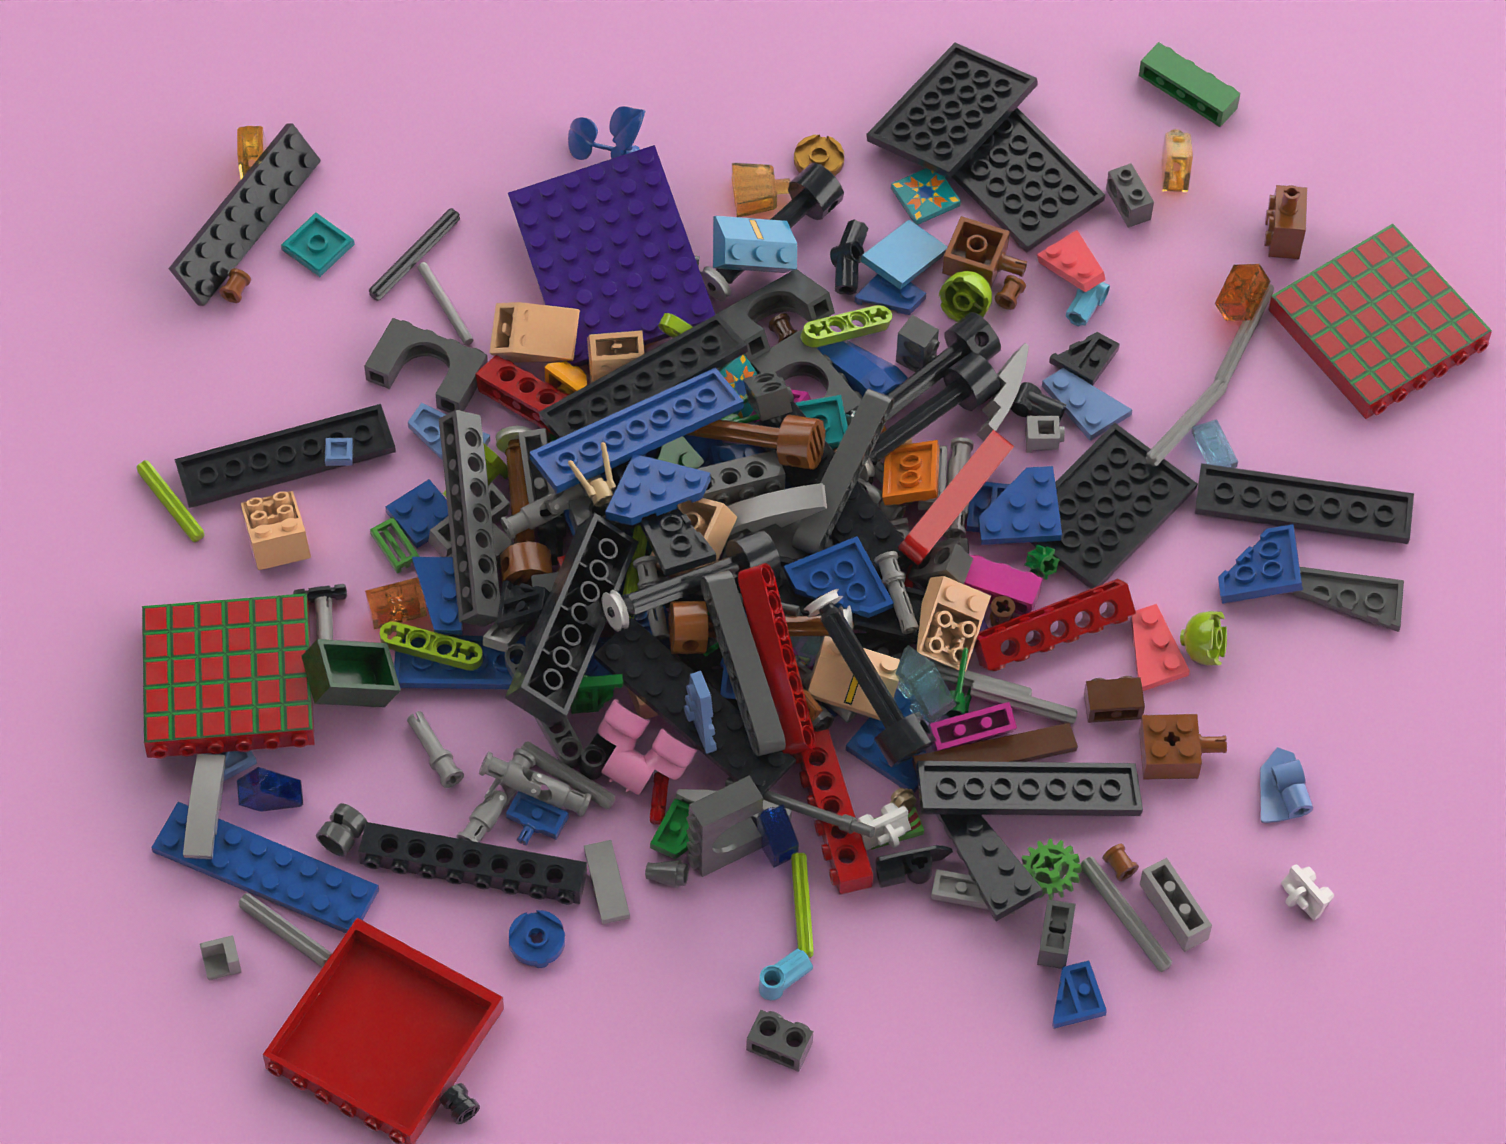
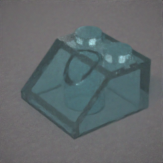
M907 646L903 651L895 673L901 683L898 685V688L904 697L909 698L912 703L909 706L911 712H920L925 721L933 723L957 704L935 664L912 647Z

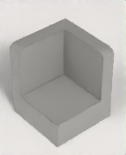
M233 935L200 943L209 980L242 972Z

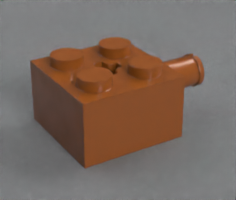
M1276 185L1274 195L1269 196L1268 210H1266L1265 225L1268 226L1264 239V246H1269L1268 257L1300 258L1306 232L1307 187Z
M961 216L944 254L942 274L952 276L957 272H976L983 276L989 283L990 288H992L997 273L1001 270L1023 277L1028 261H1022L1006 255L1010 231Z
M1197 714L1142 715L1139 737L1143 780L1198 779L1202 765V753H1227L1226 735L1202 737L1199 734Z

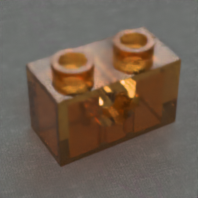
M1233 265L1215 302L1216 307L1226 321L1253 319L1271 282L1261 265Z
M418 577L365 590L367 608L374 629L381 628L387 622L401 623L427 616L425 598Z

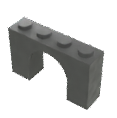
M796 269L717 314L747 344L748 352L745 353V356L750 362L770 350L765 330L757 324L763 318L779 312H793L809 322L829 317L835 311L830 293Z
M392 318L364 365L366 380L390 389L402 367L407 362L417 357H434L444 362L449 368L447 375L435 394L437 408L448 413L454 410L464 411L478 388L475 373L488 362L487 354L478 348L464 346L454 339L441 337L431 330H423L413 326L408 321Z
M802 330L794 333L771 347L768 352L750 361L757 374L774 370L779 378L783 377L784 381L794 376H808L818 380L827 391L823 398L837 395L842 396L845 415H850L851 410H857L862 400L861 394L858 391H853L848 385L846 377L834 369L827 355H822L817 347H809L802 342L800 338Z
M750 776L689 804V816L687 817L689 829H687L689 854H687V859L692 869H698L702 877L762 847V835L752 821L751 816L763 811V797Z

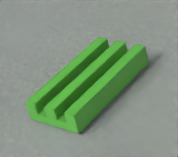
M394 517L370 529V534L396 573L401 572L403 567H406V569L411 567V563H413L412 557H420ZM391 526L410 556H405L387 527ZM380 531H382L401 561H397L379 534Z

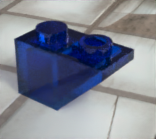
M257 767L237 780L238 802L240 806L262 812L296 808L304 805L302 784L299 779Z
M783 804L776 808L770 807L764 810L758 816V830L762 835L761 848L773 868L791 860L793 853H798L799 842Z

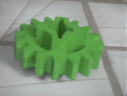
M1052 839L1048 840L1047 845H1043L1041 841H1038V848L1036 850L1032 847L1028 848L1030 856L1022 855L1023 866L1043 889L1042 896L1038 898H1042L1044 893L1048 894L1049 900L1053 899L1055 893H1058L1062 898L1064 897L1063 890L1067 889L1072 892L1074 890L1072 882L1079 883L1080 881L1078 874L1082 873L1081 864H1078L1080 862L1079 856L1074 854L1071 845L1064 849V842L1062 840L1057 845H1053Z

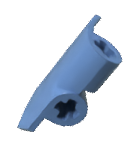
M1277 747L1260 768L1262 823L1279 822L1302 817L1313 810V805L1305 786L1306 780L1299 759L1296 760L1293 752Z

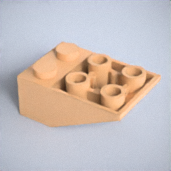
M522 302L496 303L489 353L493 356L498 355L513 363L573 360L580 310Z
M642 331L591 334L587 337L591 383L644 354Z
M293 491L278 492L272 496L252 498L240 503L258 570L311 558L306 531Z
M945 576L930 577L921 606L916 653L959 671L963 648L966 647L968 648L967 669L991 596Z

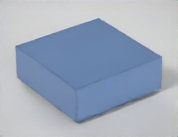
M326 438L325 465L352 466L353 438Z

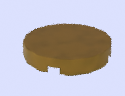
M811 135L805 137L797 144L794 152V165L798 172L801 173L810 163H817L836 176L841 172L844 165V150L841 144L833 137L827 136L826 138L820 137V135Z

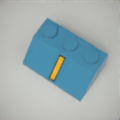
M713 216V268L787 273L797 269V241L787 221Z

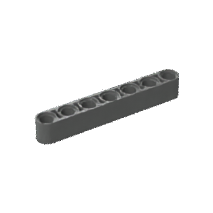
M868 389L865 392L821 481L825 485L827 509L802 519L793 538V548L810 555L824 549L892 411L894 398L872 389Z
M729 570L702 576L701 590L751 748L756 756L782 751L786 745L784 733L734 577Z

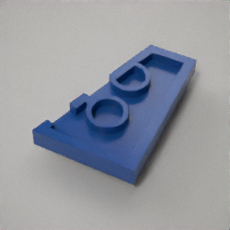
M412 557L434 632L443 635H463V623L459 622L453 557Z

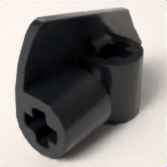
M934 845L876 857L875 867L880 888L906 883L905 875L913 883H926L932 875V862L943 860L953 852L952 848Z

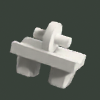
M890 803L881 809V817L873 819L871 815L866 814L858 818V822L875 827V834L872 838L861 835L866 850L887 842L892 848L899 846L898 837L911 830L908 821V810L905 806L898 808L894 803Z
M1296 864L1289 869V874L1280 883L1289 894L1285 903L1289 907L1298 904L1314 921L1320 917L1326 906L1329 905L1334 894L1328 887L1319 889L1314 884L1316 874L1310 867L1301 869Z

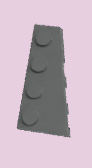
M1300 567L1303 590L1295 591L1293 595L1399 632L1401 627L1404 580Z

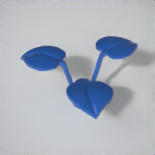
M622 106L613 112L609 130L614 136L612 141L616 144L615 147L594 142L598 134V128L591 119L584 117L574 119L568 133L570 153L578 160H585L591 155L592 147L611 151V159L640 150L638 146L632 144L638 135L646 111Z

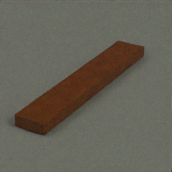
M1070 723L915 755L912 758V763L916 772L917 761L1028 762L1077 751L1078 745Z

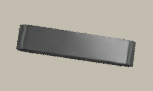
M521 644L511 645L505 652L506 667L512 679L519 664L512 663L511 659L517 655L523 656L526 649ZM567 717L554 724L565 728L559 734L552 733L550 726L535 718L558 760L571 768L580 765L583 747ZM567 748H574L578 751L573 757H567L563 754Z

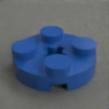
M536 910V913H523L510 926L509 949L514 957L523 964L535 966L536 968H545L549 963L555 961L564 950L565 932L563 925L550 912ZM541 933L543 941L541 943H532L530 936H537Z

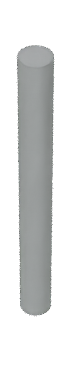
M420 263L417 266L419 272L464 345H470L474 339L427 263Z

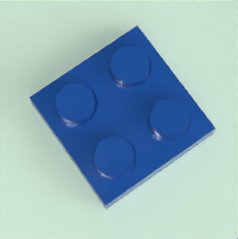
M430 479L385 506L386 513L391 518L394 517L416 549L427 543L430 530L448 517L447 499Z

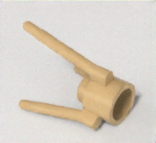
M605 442L601 443V450L607 481H604L603 478L593 481L591 479L586 480L573 461H568V465L585 488L588 496L591 497L595 506L609 503L614 495L612 490L616 488L612 478Z

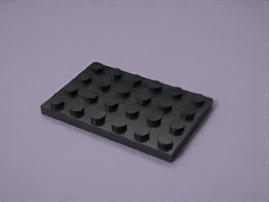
M954 42L866 134L867 142L950 179L1038 86L1037 78Z
M1018 108L1008 116L952 176L1004 230L1010 231L1009 235L1026 253L1105 200V194Z
M1114 423L1055 482L1062 540L1030 543L1035 547L1040 545L1054 549L1053 556L1060 560L1058 564L1090 589L1103 585L1197 489L1198 483L1165 459L1157 466L1147 463V453L1151 449Z

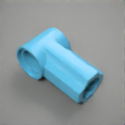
M1102 282L1087 292L1078 288L1076 297L1066 311V317L1070 322L1078 327L1080 325L1085 326L1096 307L1104 303L1110 285Z
M797 948L775 965L764 967L759 977L758 988L760 995L770 1001L779 999L785 989L813 970V965L806 953ZM774 980L778 982V984L775 986L768 985L766 981Z

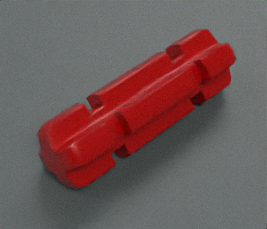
M656 772L653 780L649 818L651 824L660 825L665 817L669 777Z

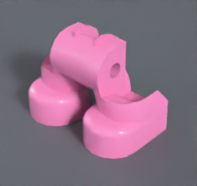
M615 698L598 726V734L616 745L601 773L610 778V783L614 780L627 788L625 792L628 793L630 790L637 795L641 794L655 770L673 780L682 777L698 749L682 743L662 728L654 740L651 750L645 756L634 750L637 739L643 734L650 720L629 711L618 703L619 699Z

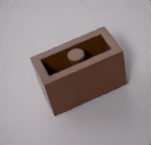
M1122 676L1118 679L1105 680L1104 678H1095L1091 681H1086L1084 700L1088 723L1139 720L1142 718L1145 703L1141 677Z

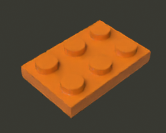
M938 440L901 445L885 456L882 494L885 506L938 498L940 452Z

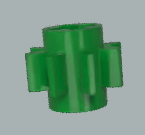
M1036 545V549L1027 552L1028 555L1024 566L1031 568L1029 572L1047 580L1048 575L1057 572L1056 569L1060 560L1053 556L1054 549Z

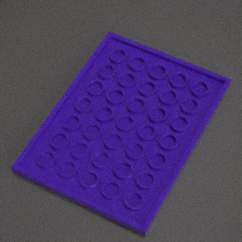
M655 145L508 192L545 305L580 310L574 359L567 361L572 366L580 367L589 364L587 337L591 334L642 331L643 344L647 345L671 337L658 327L664 313L673 314L693 327L715 315Z

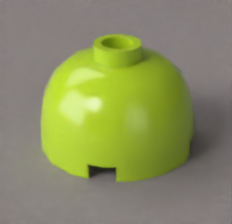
M972 271L955 273L945 281L939 291L942 310L949 318L956 322L970 312L977 313L984 318L992 303V291L989 283L983 276Z
M1221 611L1200 612L1192 616L1186 624V628L1181 630V645L1185 646L1186 653L1198 664L1217 666L1222 664L1219 661V655L1225 657L1227 627H1221L1220 619H1225Z

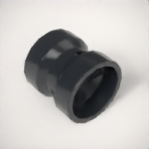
M462 1083L450 1087L440 1098V1103L443 1107L450 1109L452 1112L451 1117L456 1124L467 1122L480 1109L477 1101L468 1096V1090Z

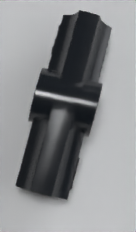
M855 219L848 221L839 246L833 247L830 251L831 262L836 267L835 292L839 294L852 295L857 293L858 263H861V257L864 254L863 244L869 228L864 222H859Z

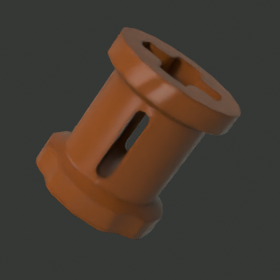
M233 268L228 274L229 279L226 285L222 286L219 292L225 300L239 303L242 299L241 293L245 286L250 284L251 277L243 270Z
M1014 275L1006 276L1001 292L995 295V302L1004 309L1013 310L1017 306V298L1026 288L1025 282Z
M1122 843L1111 847L1102 857L1117 873L1116 878L1119 881L1131 877L1139 868V865L1136 862H1132L1126 854L1125 846Z

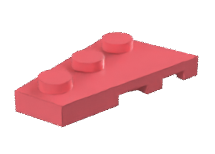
M1078 230L1037 254L1038 262L1084 292L1089 291L1106 280L1103 269Z
M1157 604L1136 610V614L1131 615L1133 645L1135 647L1136 671L1138 677H1141L1142 690L1145 691L1189 676L1190 670Z

